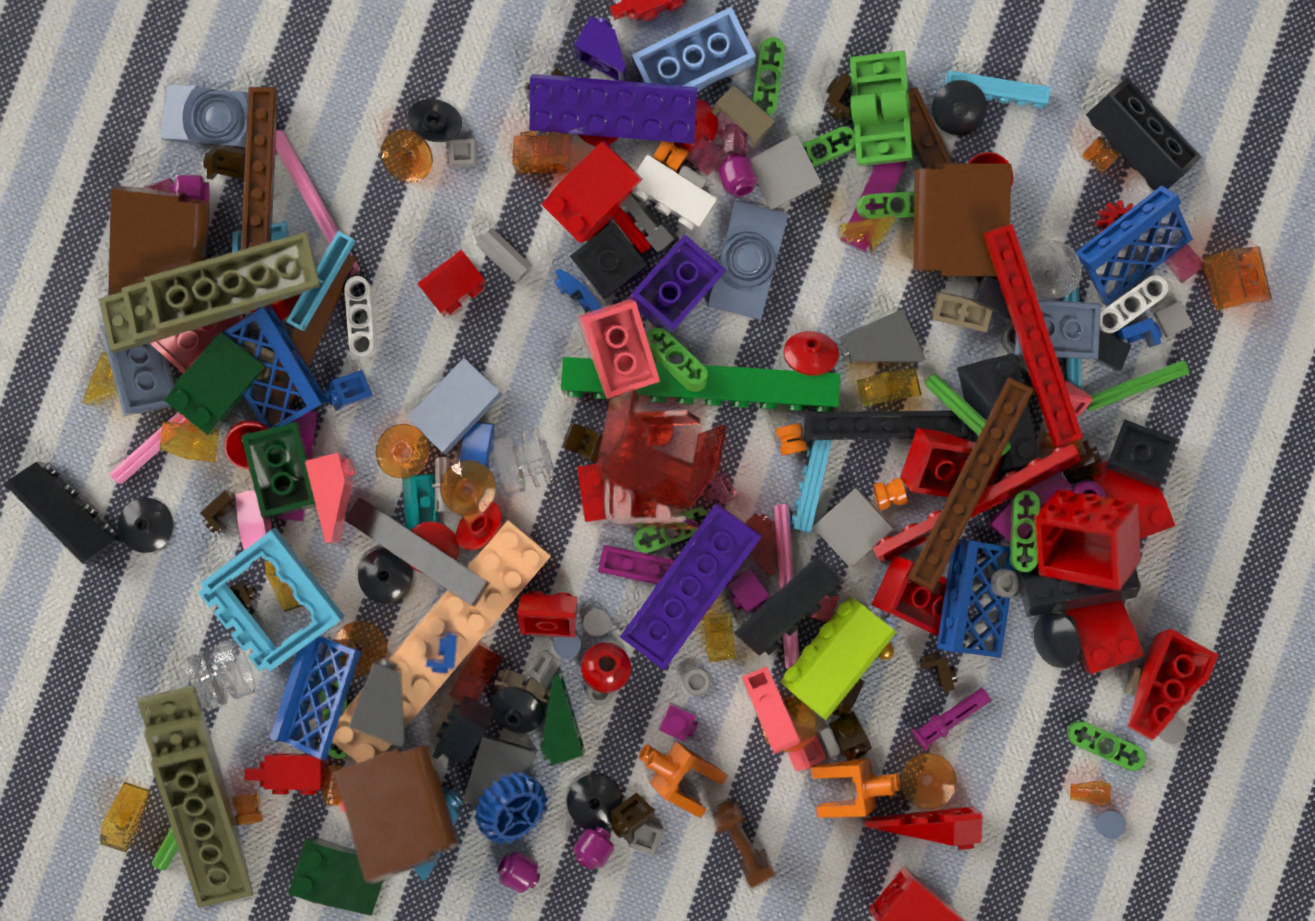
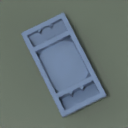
M167 85L160 139L208 146L221 144L246 149L248 92L222 91L192 85Z
M735 200L719 264L726 269V272L713 286L708 307L761 320L787 223V213Z

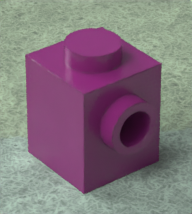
M751 569L746 570L727 584L733 593L729 598L738 611L744 608L746 612L752 610L755 613L766 603L765 599L769 597Z
M670 702L659 726V731L685 742L687 736L693 737L698 722L694 720L696 714Z

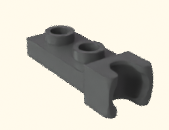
M632 193L620 206L626 213L629 211L634 216L635 220L633 222L642 233L647 232L649 234L646 240L658 253L661 251L663 253L666 252L679 240V237L668 224H661L644 203Z

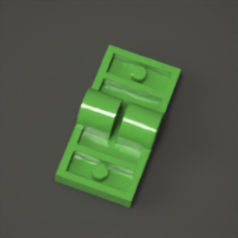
M905 50L850 57L852 78L851 113L855 127L858 167L913 160Z

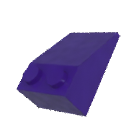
M684 234L631 293L629 299L636 301L638 311L654 326L663 328L672 335L722 277L726 269Z

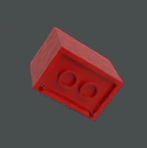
M1057 490L1035 517L1039 575L1120 590L1141 561L1138 503L1128 502L1124 499L1104 498L1096 494L1086 495L1074 493L1070 490Z
M904 866L869 908L875 921H965L952 905Z

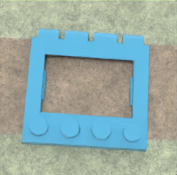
M276 527L200 583L203 589L198 592L209 608L214 604L219 607L213 613L227 630L234 626L236 630L231 633V636L245 652L249 648L252 649L253 652L248 657L259 671L267 668L270 672L345 617ZM261 555L265 560H269L276 568L275 573L282 582H286L294 591L293 596L300 605H305L311 613L310 618L313 620L310 625L298 630L277 648L226 584L229 579L233 580L253 565L252 562L260 558Z

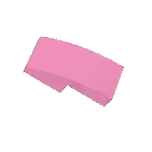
M255 490L235 494L237 521L244 550L271 531V521L261 518Z

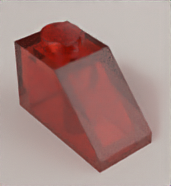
M754 513L745 523L760 533L762 537L749 553V556L769 576H772L775 573V532L771 529L774 524L765 514L759 517Z
M478 644L461 671L449 696L460 702L464 696L478 702L503 657Z

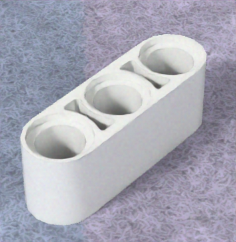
M354 276L347 280L344 289L348 341L350 350L355 355L367 359L376 353L378 346L374 293L371 284L366 279ZM364 284L366 288L365 293L360 297H354L352 293L354 286ZM359 311H366L368 315L366 322L363 324L355 323V315ZM362 338H368L370 342L368 350L359 352L357 350L358 341Z
M1151 276L1101 310L1100 330L1107 334L1118 331L1164 298L1168 291L1166 280L1160 276ZM1148 283H1152L1157 287V296H1151L1148 293ZM1126 299H1130L1135 303L1136 309L1134 312L1126 310L1124 305ZM1104 315H1109L1113 319L1112 328L1109 329L1103 325L1102 318Z

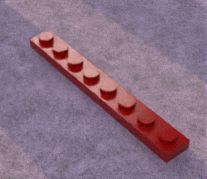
M1010 224L984 233L1053 446L1059 447L1083 438L1014 226Z
M1074 444L1059 446L1053 450L1052 455L1044 459L1037 458L1028 463L1027 468L1004 475L1002 481L994 485H986L970 519L1013 497L1018 492L1025 491L1081 462L1080 455ZM941 510L929 514L927 520L919 524L913 523L903 528L902 533L894 537L887 536L877 543L878 545L872 548L879 561L884 564L892 560L894 555L899 556L926 542Z

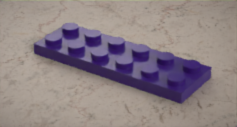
M531 74L529 130L694 144L698 87Z
M716 503L621 634L620 638L665 670L762 535L723 506Z

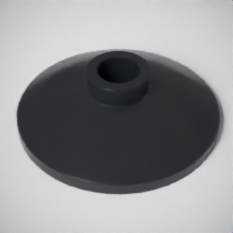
M955 80L945 84L937 91L932 102V115L936 124L943 131L952 135H965L973 132L982 124L987 113V101L983 91L976 84L966 80ZM958 105H964L965 112L957 114L955 108Z
M420 100L414 103L408 111L407 121L409 127L416 135L425 140L446 142L454 139L461 131L462 118L460 113L452 105L442 100Z
M139 498L130 502L122 510L118 520V532L122 541L130 549L140 553H150L164 547L170 540L174 528L170 510L162 502L152 498ZM142 520H145L148 524L145 530L139 528V523Z
M378 549L369 553L361 562L358 570L359 586L369 599L383 604L393 603L403 598L410 590L413 582V569L406 561L388 549ZM382 571H387L389 574V579L385 582L379 578Z
M505 687L498 690L491 698L489 708L494 711L493 719L506 730L515 733H529L536 730L543 721L544 709L541 702L534 694L525 689Z
M590 774L578 779L571 787L567 797V807L572 819L579 826L596 830L597 827L602 829L609 827L612 824L611 811L623 803L621 791L616 783L600 774ZM596 798L599 800L600 806L592 808L589 805V801Z

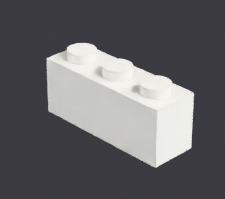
M649 155L645 157L636 171L643 179L633 190L632 194L642 201L648 198L656 204L655 209L666 216L670 213L679 218L678 223L690 231L693 228L698 231L700 230L717 203L715 197Z

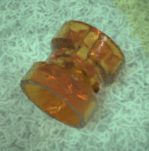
M1099 136L1081 155V158L1086 162L1093 160L1095 170L1102 175L1120 153L1114 148H1105L1106 141Z
M248 793L232 797L233 806L238 811L235 815L236 825H248L264 821L263 812L258 810L259 803L261 802L260 793Z

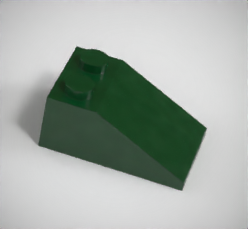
M221 331L179 378L164 401L206 435H210L222 428L266 365Z
M297 422L242 436L261 518L271 519L316 507L305 463L309 458Z
M562 671L556 672L553 676L543 742L540 744L544 761L549 760L551 766L583 757L586 751Z
M311 835L305 840L288 894L316 904L372 916L384 880L376 883L365 882L356 850Z

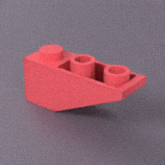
M766 666L742 676L748 695L774 754L799 744L798 735L768 667Z

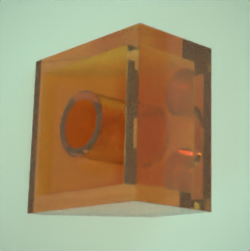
M534 131L520 132V136H514L512 164L516 174L570 173L569 134L547 132L548 135H537Z
M1260 246L1235 248L1203 257L1205 262L1204 272L1209 279L1211 287L1210 297L1216 311L1272 299Z

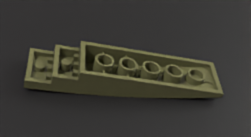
M307 232L144 277L145 282L121 288L122 292L99 298L109 349L112 353H117L264 307L319 287L320 282Z
M195 685L140 697L137 703L145 725L144 735L152 756L150 764L198 908L253 896L229 798Z

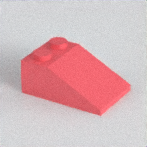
M629 299L578 316L588 350L607 399L660 381L636 301Z
M334 453L305 461L325 543H339L341 540L353 486L352 475L356 474L352 459H348L347 455Z

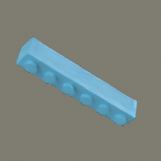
M950 70L946 74L945 84L955 80L970 81L983 91L986 101L997 99L1000 103L1015 102L1018 106H1026L1028 104L1033 105L1032 107L1035 109H1042L1047 106L1051 89L1048 86Z
M340 231L337 232L316 268L320 286L301 294L286 322L305 331L356 242L354 239Z
M815 440L812 443V447H808L806 458H809L808 465L804 464L802 472L805 478L804 482L800 481L798 491L801 492L800 498L796 499L795 503L797 513L792 516L791 525H794L793 529L811 533L832 440Z

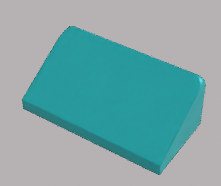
M435 474L402 477L406 527L410 530L424 522H439V512H435L434 487H432V484H435Z

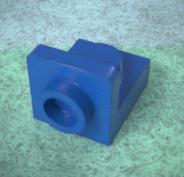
M1152 318L1114 332L1116 338L1120 340L1126 339L1128 344L1143 339L1144 336L1149 348L1161 344V329L1156 322L1154 323Z
M363 370L333 379L326 386L325 391L328 403L331 406L333 405L336 412L342 410L345 406L368 399L373 395Z
M446 631V638H440L438 655H444V659L427 658L426 667H430L431 672L448 673L449 669H454L458 632Z

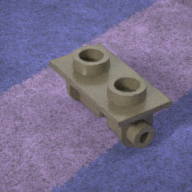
M506 669V671L500 670L494 683V692L505 687L525 689L539 699L545 710L548 701L546 699H549L551 689L548 686L530 678L527 687L522 686L524 675Z

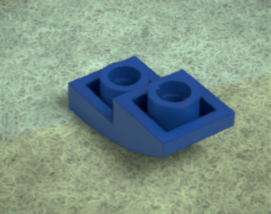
M561 269L555 271L558 279L554 280L562 295L567 293L571 299L580 293L581 297L578 298V301L585 313L602 308L594 295L578 279Z
M477 421L463 436L459 479L484 483L489 480V455L494 450L495 424Z

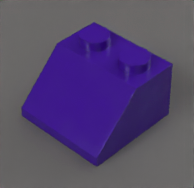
M590 16L574 44L576 59L615 81H626V67L615 29L612 28L613 25L604 18L599 17L595 19Z

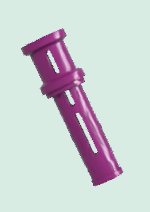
M980 687L979 690L942 715L931 716L929 722L917 730L915 728L912 729L911 733L920 747L926 751L928 746L939 738H946L949 734L948 730L992 701L986 691Z

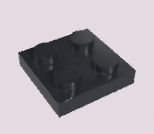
M613 222L570 255V258L603 300L607 299L647 267L644 260Z
M1124 419L1105 468L1159 488L1177 439Z

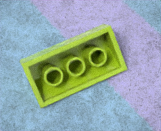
M848 596L838 606L837 611L830 620L821 627L820 632L810 645L804 648L802 655L793 666L785 672L780 683L822 718L827 720L897 632L857 600Z

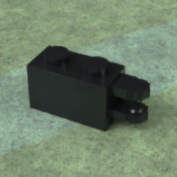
M464 696L460 705L454 703L446 717L450 720L449 723L443 721L436 733V736L440 739L432 755L433 758L438 759L444 753L449 756L448 766L453 768L457 761L465 765L487 730L494 711Z

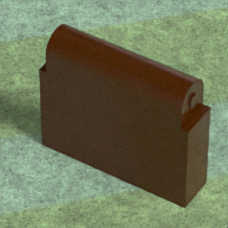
M943 164L942 169L925 168L915 170L913 271H940L941 277H983L986 275L997 277L984 233L1010 225L1012 164Z
M117 186L111 189L108 296L122 292L121 288L145 282L144 277L207 260L210 202L201 199L185 198V193L168 190Z
M429 745L419 746L407 751L394 749L334 772L365 882L376 883L438 860L436 854L459 845Z

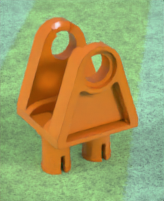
M677 741L667 755L646 744L638 756L640 761L646 763L645 766L648 769L656 772L649 784L664 799L699 818H702L707 808L678 789V784L686 772L689 773L692 768L720 785L728 777L721 769Z
M870 758L824 763L810 767L813 779L852 777V782L856 783L857 797L855 799L819 804L820 806H816L818 818L867 816L877 808L875 796H892L895 794V791H900L899 774L874 776Z

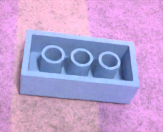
M732 7L633 54L632 64L642 83L698 87V92L753 65L756 55Z

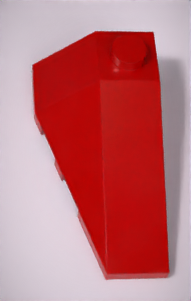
M1171 628L1155 634L1144 662L1127 727L1151 741L1155 740L1173 720L1175 714L1182 706L1187 704L1191 700L1192 695L1208 681L1218 654Z
M974 806L863 818L864 825L867 828L957 846L958 850L973 849L974 844L982 843L983 817L982 813Z

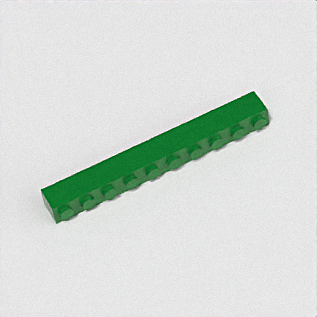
M563 357L561 391L567 392V397L583 398L584 393L594 394V399L611 400V398L607 399L592 358ZM654 362L660 379L659 382L618 395L622 396L623 401L635 402L638 401L639 397H650L649 402L666 403L667 398L677 399V404L694 405V400L705 401V406H721V402H732V407L749 408L750 403L760 404V409L776 410L777 405L788 406V411H804V407H815V412H832V408L836 409L839 407L840 373L805 375L792 370L703 365L708 372L707 384L701 391L692 392L682 386L659 362ZM690 374V379L697 378L699 380L700 376L694 377Z

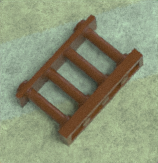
M726 800L716 806L717 812L713 813L716 831L720 834L727 830L744 859L740 864L749 889L753 890L775 877V871L765 849L758 851L757 848L754 849L739 823L744 818L737 800L732 803L730 800Z

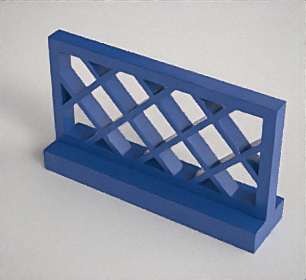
M1162 185L1074 253L1077 260L1084 265L1102 303L1106 306L1193 240L1179 209L1181 201L1178 195ZM1172 212L1168 224L1161 223L1162 218ZM1151 228L1147 240H1139L1140 236ZM1159 228L1166 229L1162 242L1155 241ZM1174 230H1180L1182 236L1171 243L1170 240ZM1129 245L1125 257H1117L1118 253ZM1137 245L1144 246L1141 257L1133 258ZM1152 247H1160L1157 256L1153 259H1148ZM1107 262L1104 273L1097 274L1095 270ZM1115 262L1123 263L1119 275H1111ZM1131 263L1138 264L1136 272L1131 276H1127ZM1109 280L1116 281L1114 289L1107 294L1106 288Z
M271 305L262 307L254 312V314L224 331L228 336L238 338V344L242 347L244 340L258 344L255 354L258 360L260 359L263 345L271 347L275 352L273 364L261 361L267 367L272 368L269 383L257 379L254 382L255 384L268 387L265 401L254 398L252 394L253 385L245 394V398L258 420L269 429L289 424L328 401ZM256 320L261 329L259 340L245 336L247 325ZM239 329H241L240 334L234 333V332L238 331ZM277 370L285 371L289 375L288 388L274 384ZM272 389L287 392L283 407L269 403ZM291 394L301 396L307 407L300 411L288 408ZM268 407L282 411L280 422L273 427L266 418ZM287 413L293 414L290 417L286 418Z
M959 539L950 557L937 649L1001 658L1010 597L996 596L991 588V578L987 581L982 570L991 564L995 572L999 569L1014 571L1015 569L1010 563V547ZM981 548L987 558L978 565L976 562L977 550ZM1002 552H1007L1006 564L1000 568L996 558ZM978 576L982 586L973 592V578ZM986 591L992 601L983 608L978 598ZM973 603L978 613L969 620L968 609ZM996 607L998 619L992 623L987 613ZM983 619L987 629L978 635L974 625ZM969 631L974 641L967 647H963L964 635ZM990 634L994 638L993 651L987 650L983 643Z
M325 635L318 636L297 651L269 738L287 743L314 757L326 760L361 651L331 640L330 637ZM329 648L331 656L324 660L327 649ZM348 653L350 655L347 664L342 668L340 657ZM333 663L336 673L329 677L326 667ZM320 674L322 683L316 686ZM338 680L339 689L334 695L331 684ZM324 690L327 700L320 704L317 694ZM310 701H311L312 706H313V710L310 711V712L307 714V711H308V708H309V705H310ZM329 707L330 717L325 722L322 711ZM316 717L318 727L311 731L309 720ZM303 728L304 737L298 741L301 729ZM320 734L322 741L319 750H317L314 738Z

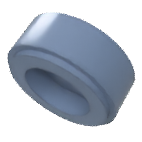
M576 633L575 638L555 637L553 645L555 652L560 657L572 658L581 650L582 642Z
M1105 810L1098 815L1096 828L1102 836L1108 839H1115L1120 837L1125 831V819L1120 813L1114 810Z

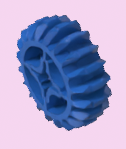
M512 771L508 777L502 775L498 782L493 781V785L490 788H484V796L478 797L480 803L474 807L476 810L474 818L478 829L488 840L497 842L500 845L504 842L511 844L514 839L520 841L522 835H529V831L533 827H537V821L544 818L542 812L548 809L546 806L548 801L545 794L546 791L534 776L527 775L522 771L518 774Z

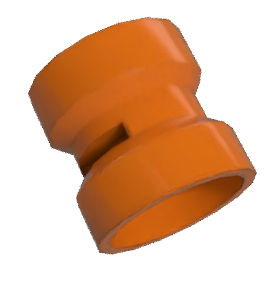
M662 141L653 158L678 173L690 152L683 147H676L674 142Z
M802 423L775 429L776 437L781 442L779 448L781 456L808 450L806 441L802 439L801 435L803 432ZM796 439V441L787 443L789 440Z
M901 478L892 479L887 485L882 482L873 484L879 510L888 509L891 503L898 506L907 504V496Z

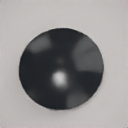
M1048 613L1037 621L1034 628V643L1039 655L1049 665L1057 668L1070 666L1083 654L1079 634L1075 628L1076 623L1070 615L1063 616L1058 613Z

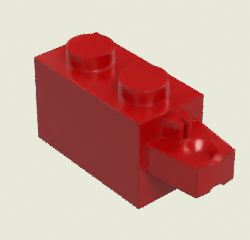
M621 0V2L610 6V12L614 21L628 16L629 20L635 19L636 22L641 20L649 22L659 16L658 13L666 10L674 12L684 6L683 3L687 2V0Z
M269 753L264 756V761H260V767H247L244 769V780L259 781V787H264V790H272V794L275 795L289 794V790H300L301 795L317 794V790L325 787V760L308 753Z

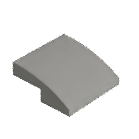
M797 134L750 159L758 177L757 183L771 210L796 199V197L822 184Z
M857 487L813 526L849 567L854 565L894 528Z

